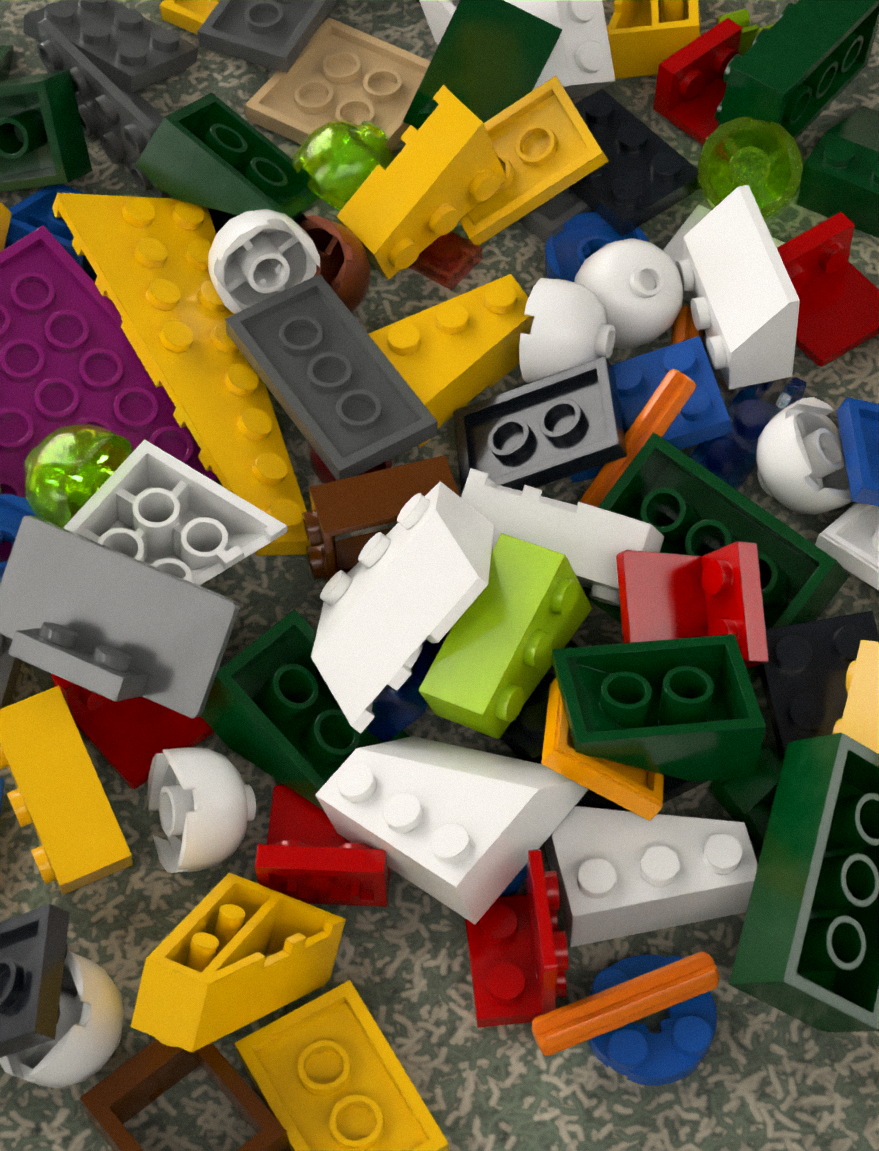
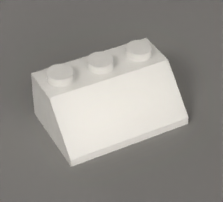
M504 0L562 29L560 37L533 90L554 76H557L569 97L591 95L615 82L602 0Z
M749 185L739 186L683 237V260H678L675 264L680 272L684 292L689 291L692 298L691 314L695 328L698 331L705 330L707 335L706 349L709 363L713 370H721L728 390L792 377L800 304L799 297Z

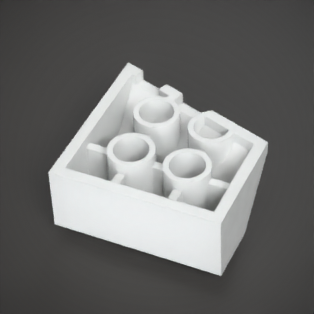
M144 439L65 525L64 529L200 586L287 533L288 526Z
M441 481L426 496H423L421 493L415 494L400 511L397 517L398 523L386 535L381 532L376 533L361 550L358 556L359 562L347 574L343 570L338 571L327 582L320 594V599L324 602L311 658L351 727L359 733H362L375 718L372 712L373 700L388 684L398 691L412 674L411 667L418 659L422 650V643L425 639L433 644L439 642L488 585L494 524Z
M412 736L356 748L315 796L339 835L351 843H362L371 846L373 849L385 850L387 866L476 925L527 864L528 850L539 849L589 789L539 763Z

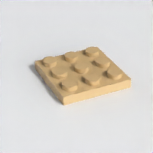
M328 17L317 29L288 73L277 70L245 104L246 120L364 174L370 175L377 165H380L402 140L400 137L410 126L402 121L430 61Z

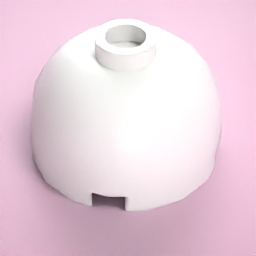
M269 209L247 211L230 219L216 234L208 253L211 281L225 307L234 314L313 278L316 273V264L320 268V256L308 233L286 214Z
M631 238L608 243L588 257L575 276L574 282L582 284L594 292L605 308L607 324L614 325L615 327L614 348L631 349L651 343L669 330L682 309L684 288L679 269L665 251L651 242Z
M540 278L531 291L524 315L534 316L531 334H520L519 356L523 380L526 383H532L603 356L610 358L615 345L614 325L607 324L606 310L597 295L586 286L569 280Z
M815 397L802 398L784 408L769 421L758 438L756 457L758 466L757 476L763 490L788 509L800 514L813 515L825 513L852 502L840 430L826 416L835 410L827 403Z
M182 747L162 749L164 753H156L152 759L147 793L148 811L159 810L161 825L168 839L167 841L153 835L159 861L169 873L200 871L215 867L231 857L237 850L245 836L247 822L254 820L256 814L254 791L249 784L244 785L239 771L220 753L206 748ZM183 835L182 842L175 836Z
M67 951L59 1002L60 1017L57 1023L55 1040L1 1057L0 1064L6 1073L40 1086L60 1088L87 1081L102 1069L119 1045L124 1019L121 993L102 967L89 959Z

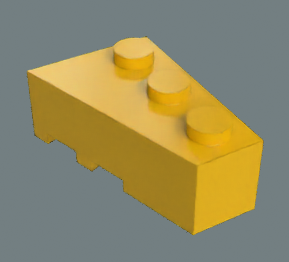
M615 0L613 16L609 25H606L615 78L658 75V67L661 62L700 37L699 0Z
M444 85L433 97L439 105L418 130L410 125L400 137L406 145L386 169L378 164L336 216L340 224L351 230L362 242L369 261L387 280L400 270L411 266L424 249L438 237L451 232L465 214L478 203L492 197L499 186L507 180L484 123Z
M509 274L373 331L368 335L437 420L438 429L454 416L453 411L466 407L486 387H493L520 364V334H531L534 316L524 315L529 297L512 274ZM427 440V441H425V442L419 444L418 446L421 448V447H422L424 444H426L429 440Z
M59 685L0 709V770L8 767L17 789L8 792L7 796L20 827L22 828L32 823L41 846L32 849L31 853L44 884L46 885L56 880L62 895H65L132 866L130 849Z
M229 872L146 958L130 1027L155 1037L162 1044L179 1047L192 1053L323 987L331 978L346 919Z

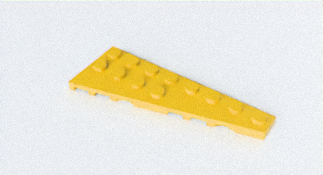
M57 193L52 206L55 218L63 217L74 236L72 241L74 250L78 256H86L97 274L96 287L102 297L107 296L113 301L122 316L121 329L155 386H163L175 405L174 418L180 428L188 427L201 449L198 458L205 470H211L218 477L224 488L288 526L287 533L255 552L256 556L307 554L306 546H309L302 518V513L307 512L267 387L228 336L225 319L234 315V313L225 307L209 275L208 253L215 239L216 231L208 208L173 198Z

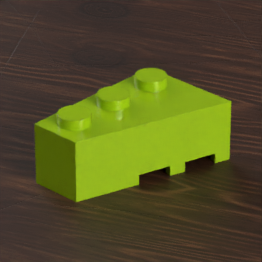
M501 533L491 553L488 585L451 627L418 690L435 715L500 739L510 723L517 718L523 705L553 664L551 658L552 649L564 648L593 609L566 555Z

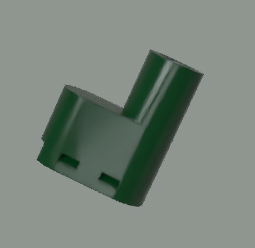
M765 743L761 747L755 777L713 780L708 789L734 821L745 822L750 840L760 851H762L772 810L771 806L774 802L783 760L771 747L768 748Z

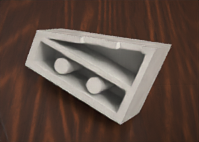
M470 468L461 498L494 524L492 550L499 536L503 533L565 554L580 585L590 588L589 597L620 607L616 561L618 553L625 550L660 553L664 536L649 523L582 502L574 505L541 496L542 490L524 485L523 491L500 486L488 478L489 473Z
M574 806L544 842L550 869L556 870L560 908L570 947L747 912L758 867L745 822L656 814L651 821H648L631 811Z

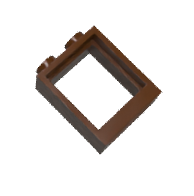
M446 455L309 487L312 511L303 512L302 518L309 546H306V551L314 580L324 578L327 584L338 571L343 570L347 574L359 562L358 556L366 543L376 533L381 532L386 535L392 528L335 541V536L397 521L400 511L415 494L421 493L423 496H426L440 481L460 497Z
M155 1039L79 1097L88 1120L113 1151H144L123 1124L200 1065L257 1133L236 1151H291L287 1131L213 1043L191 1053L179 1047L167 1046Z

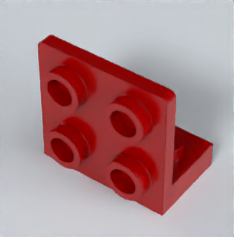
M729 18L659 64L653 106L655 111L723 160H729L735 155L731 154V151L714 143L718 126L714 116L719 103L725 95L727 84L723 82L724 72L731 59L735 55L740 54L739 46L742 34V27Z
M842 212L777 247L800 300L796 345L820 367L825 366L879 334V289L848 261L855 224Z
M737 541L703 556L625 550L617 554L623 643L735 634L746 669L769 662L757 543Z
M51 674L54 686L59 685L77 729L132 789H136L148 781L152 759L156 753H164L162 749L194 748L214 733L201 716L190 718L142 696L115 702Z
M276 785L273 788L267 845H257L255 871L258 884L310 904L388 907L391 869L387 866L386 851L373 849L371 846L362 843H351L336 832L324 810L286 785Z
M541 849L528 850L527 895L498 897L476 925L465 918L477 1028L530 1023L536 1017L555 1010L556 998L567 997L565 971L568 970V951L564 930H558L556 911L560 910L558 879L556 870L544 871Z

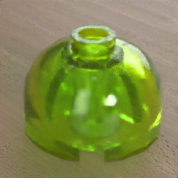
M739 117L720 125L706 139L698 159V185L705 202L712 209L718 206L737 187L749 185L764 221L775 218L793 201L801 183L802 156L795 139L780 124L773 121L767 123L763 120H753V117Z
M336 120L330 121L314 130L292 157V163L297 174L304 166L306 171L312 176L307 186L328 204L341 211L379 164L386 169L394 160V156L385 144L388 141L387 135L373 123L362 121L359 125L352 121Z
M87 423L59 427L45 437L38 446L31 450L25 462L26 501L35 516L64 528L133 452L130 441L110 430Z

